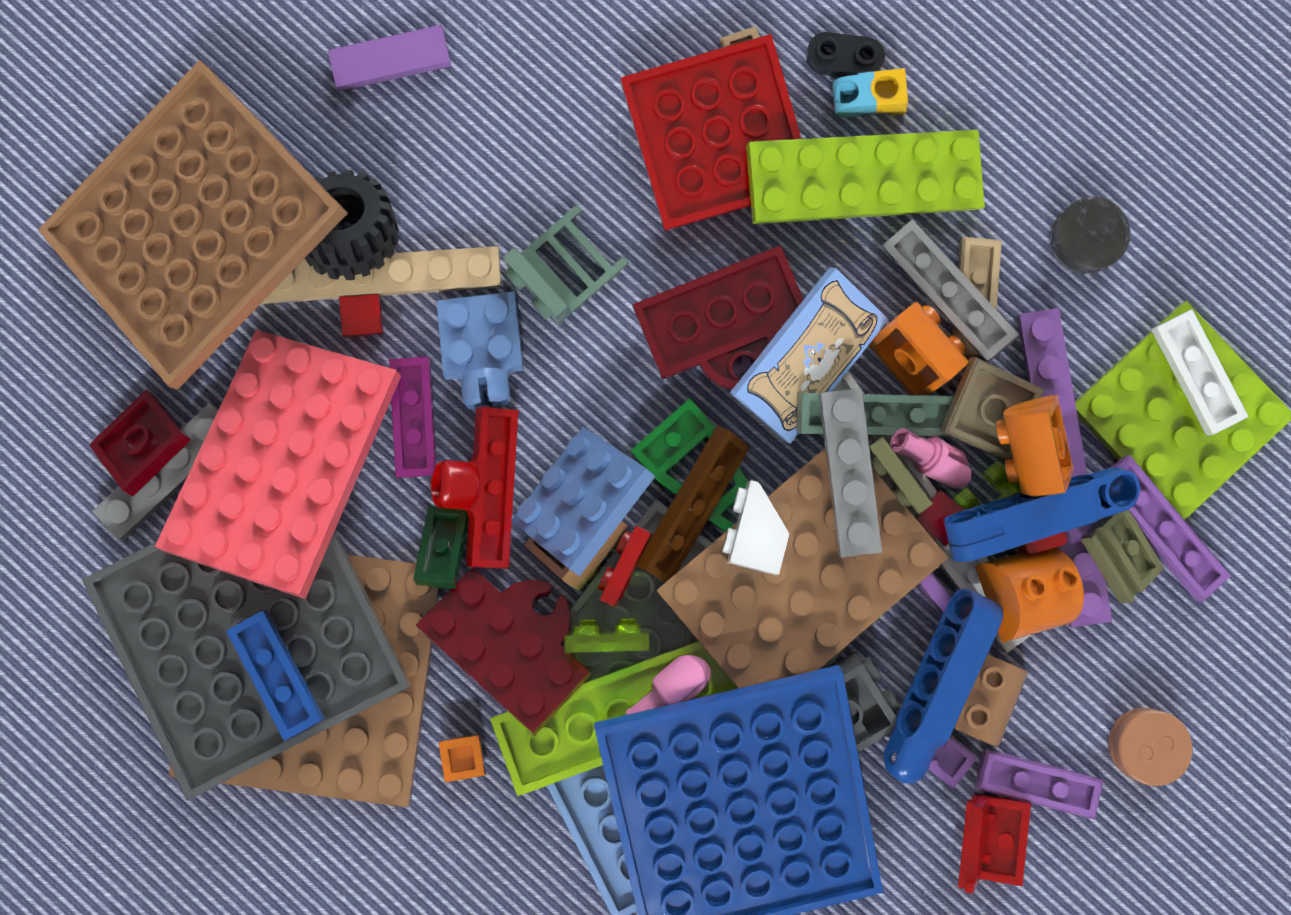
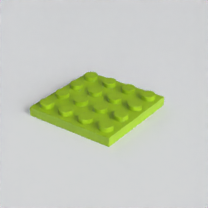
M1187 301L1180 303L1157 326L1193 310L1249 416L1248 418L1213 435L1206 436L1152 331L1075 401L1077 416L1081 422L1118 461L1124 456L1130 455L1184 520L1291 421L1290 409Z

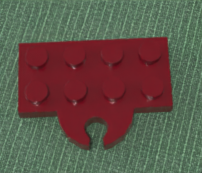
M781 245L632 304V307L662 380L700 366L709 380L722 388L733 389L741 379L733 371L734 361L738 358L746 357L754 363L804 299Z
M472 567L457 582L456 589H450L416 624V627L535 736L591 676L590 671L563 648V645L570 636L572 624L568 602L564 595L557 599L556 608L551 614L539 615L534 611V605L540 598L551 594L553 591L552 584L529 579L514 583L500 592Z

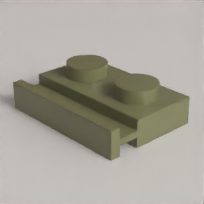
M879 437L869 445V450L872 453L870 455L871 466L880 477L886 473L896 485L892 492L899 503L906 508L911 506L919 514L931 506L932 502L883 437Z
M1130 510L1101 518L1091 527L1092 531L1088 535H1083L1080 538L1119 603H1132L1135 600L1133 596L1137 592H1142L1164 569Z

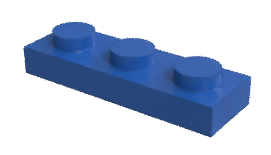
M262 610L226 630L284 741L325 719L267 610Z

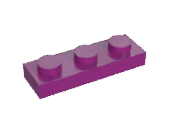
M429 357L389 359V368L397 370L401 375L391 399L395 477L400 479L432 476L433 469L437 464L431 359Z

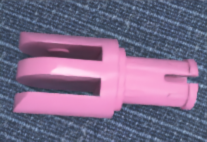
M900 428L893 434L890 440V447H892L895 453L913 460L917 472L950 488L961 489L969 484L971 468L968 467L969 463L963 450L936 436L928 437L927 439L921 438L905 428Z
M693 655L678 657L652 679L653 690L632 708L628 709L626 714L694 699L705 689L707 682L711 679V669L708 663L702 658Z

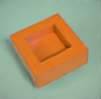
M480 733L440 740L438 742L445 783L486 775Z

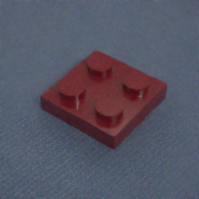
M146 389L89 446L121 490L134 497L191 439L160 400Z

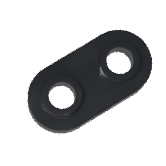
M822 32L814 36L806 52L807 64L814 72L836 77L880 71L885 60L884 49L874 38L833 32ZM829 46L833 49L834 54L824 55L820 48ZM859 52H869L872 56V59L863 60L860 57Z

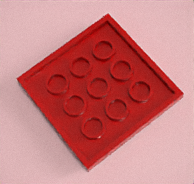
M772 34L620 77V83L664 232L750 207L746 145L749 142L802 139Z

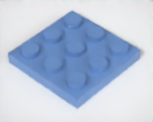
M582 427L578 434L569 441L567 448L555 464L546 471L532 494L520 505L518 512L512 518V522L568 569L580 576L655 478V475Z

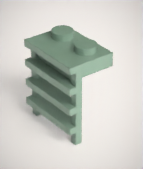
M578 205L574 206L522 253L514 247L503 257L508 268L504 272L507 278L519 291L524 287L533 296L534 299L530 303L545 320L551 317L558 326L563 324L566 318L575 310H579L583 303L591 296L596 295L607 282L613 280L629 264V261L623 256L611 266L573 224L572 221L582 213V209ZM563 228L569 232L605 272L595 282L555 239L554 236ZM546 243L587 287L578 297L572 293L537 254V251Z

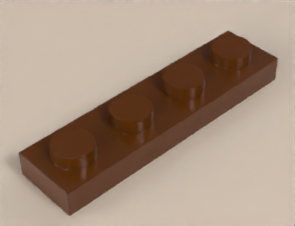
M717 425L645 547L636 566L664 583L678 572L750 448L749 445L728 429Z

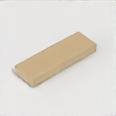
M962 237L959 244L958 269L997 310L1002 240ZM953 326V336L958 337L966 347L964 356L981 357Z

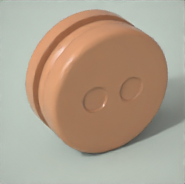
M1147 707L1129 710L1115 721L1108 738L1109 754L1117 769L1125 776L1145 785L1163 786L1170 784L1185 773L1191 762L1193 746L1190 734L1179 719L1167 712Z

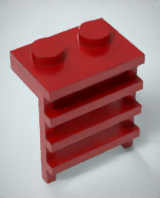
M974 793V796L969 799L966 805L958 888H963L966 893L973 894L981 879L1023 886L1032 802Z

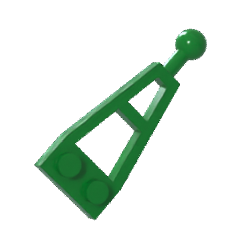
M689 398L630 452L643 467L655 475L654 479L676 496L682 485L666 472L705 437L709 440L716 427ZM739 467L732 478L735 485L720 498L708 519L723 532H726L733 524L720 514L734 503L738 488L746 489L748 483Z

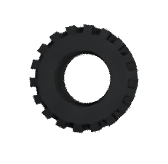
M344 170L343 174L338 175L336 171L327 173L328 177L320 179L319 176L315 179L348 213L338 224L350 220L359 221L344 230H331L305 257L309 266H313L320 275L327 272L329 278L338 280L340 276H344L346 280H355V275L362 274L363 277L371 275L370 270L374 267L378 270L385 265L383 259L393 256L395 253L393 246L398 245L399 241L397 233L399 231L398 224L385 189L382 190L381 184L376 179L370 180L369 176L365 173L360 172L355 176L353 170Z

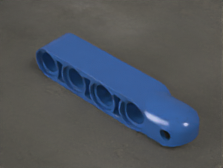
M1114 467L1090 475L1072 476L1065 493L1030 496L1020 492L951 514L944 518L943 522L952 559L957 562L977 560L1127 511L1138 500L1140 493L1139 480L1132 471Z
M969 589L957 590L950 598L898 712L896 726L884 750L885 767L889 774L898 781L905 784H913L921 780L928 771L938 747H942L950 738L1002 623L1003 610L998 602ZM896 752L897 758L893 763L892 755Z

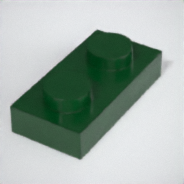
M428 505L413 578L416 585L456 589L469 522L468 513L465 510Z

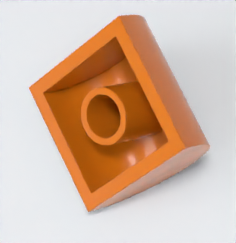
M917 301L882 329L868 346L910 395L928 396L953 378L969 361L964 356L966 353L964 343L956 336L950 335L947 337L938 326L940 323L938 313L931 306L924 305L922 307Z
M1058 394L1025 401L1006 409L1003 412L1004 420L997 421L996 428L1000 444L1010 443L1013 458L1005 460V470L1009 483L1018 482L1020 492L1030 496L1065 493L1073 476L1074 467Z
M1058 548L1048 549L1031 555L1019 553L975 565L985 597L998 602L1002 607L1003 619L998 630L1002 643L1067 625L1075 621L1082 611L1084 590L1080 574L1073 561Z

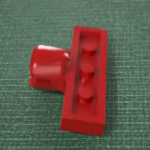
M476 407L473 456L471 461L443 460L437 463L433 469L430 484L433 503L439 508L462 509L468 513L467 567L509 569L519 410Z

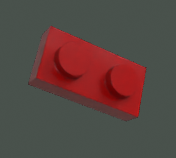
M635 526L632 533L627 530L625 531L616 549V553L620 554L621 557L615 569L610 567L606 569L598 585V589L603 591L599 600L613 607H618L638 567L636 563L653 536L652 533L638 526Z

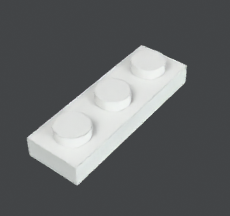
M1193 310L1151 329L1206 436L1213 435L1249 417Z

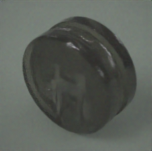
M1101 197L1082 198L1068 206L1054 220L1049 236L1050 247L1056 260L1069 271L1078 274L1098 273L1117 262L1123 256L1130 242V225L1125 213L1112 201Z

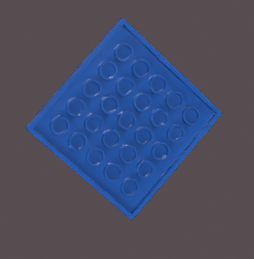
M839 665L594 722L638 915H795L883 893L843 671Z

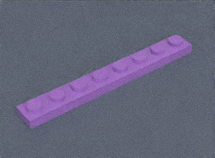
M1059 308L1019 314L1017 322L1027 381L1044 389L1041 397L1058 394L1074 467L1073 476L1087 475ZM1096 522L1065 531L1068 542L1057 547L1075 564L1084 590L1082 611L1075 621L1068 624L1069 627L1113 622L1106 580L1080 539L1083 535H1088L1092 531L1091 527Z

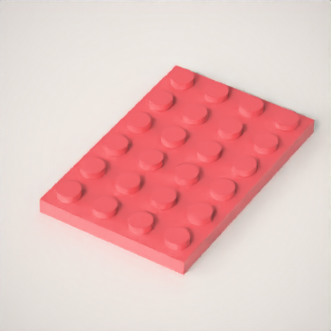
M256 330L155 547L184 559L306 599L401 375L395 369Z

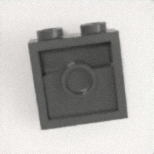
M855 651L829 667L839 665L843 671L857 752H860L893 733L896 726V712L900 710L901 706L890 688L882 691L876 681L882 677L871 658L867 657L862 660L858 652Z

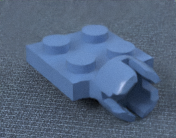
M515 292L436 301L443 376L445 380H460L462 400L468 409L476 410V407H485L484 391L486 390L488 391L489 401H492L493 408L506 406L510 401L508 378L510 374L524 370Z

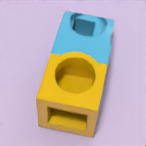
M905 68L858 73V75L841 77L832 82L834 112L836 116L858 117L866 114L890 113V116L906 115L908 96Z

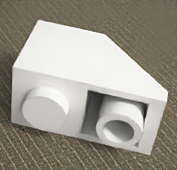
M750 480L746 485V489L738 488L732 512L739 513L736 528H728L722 552L729 554L727 563L772 575H779L789 532L760 483Z

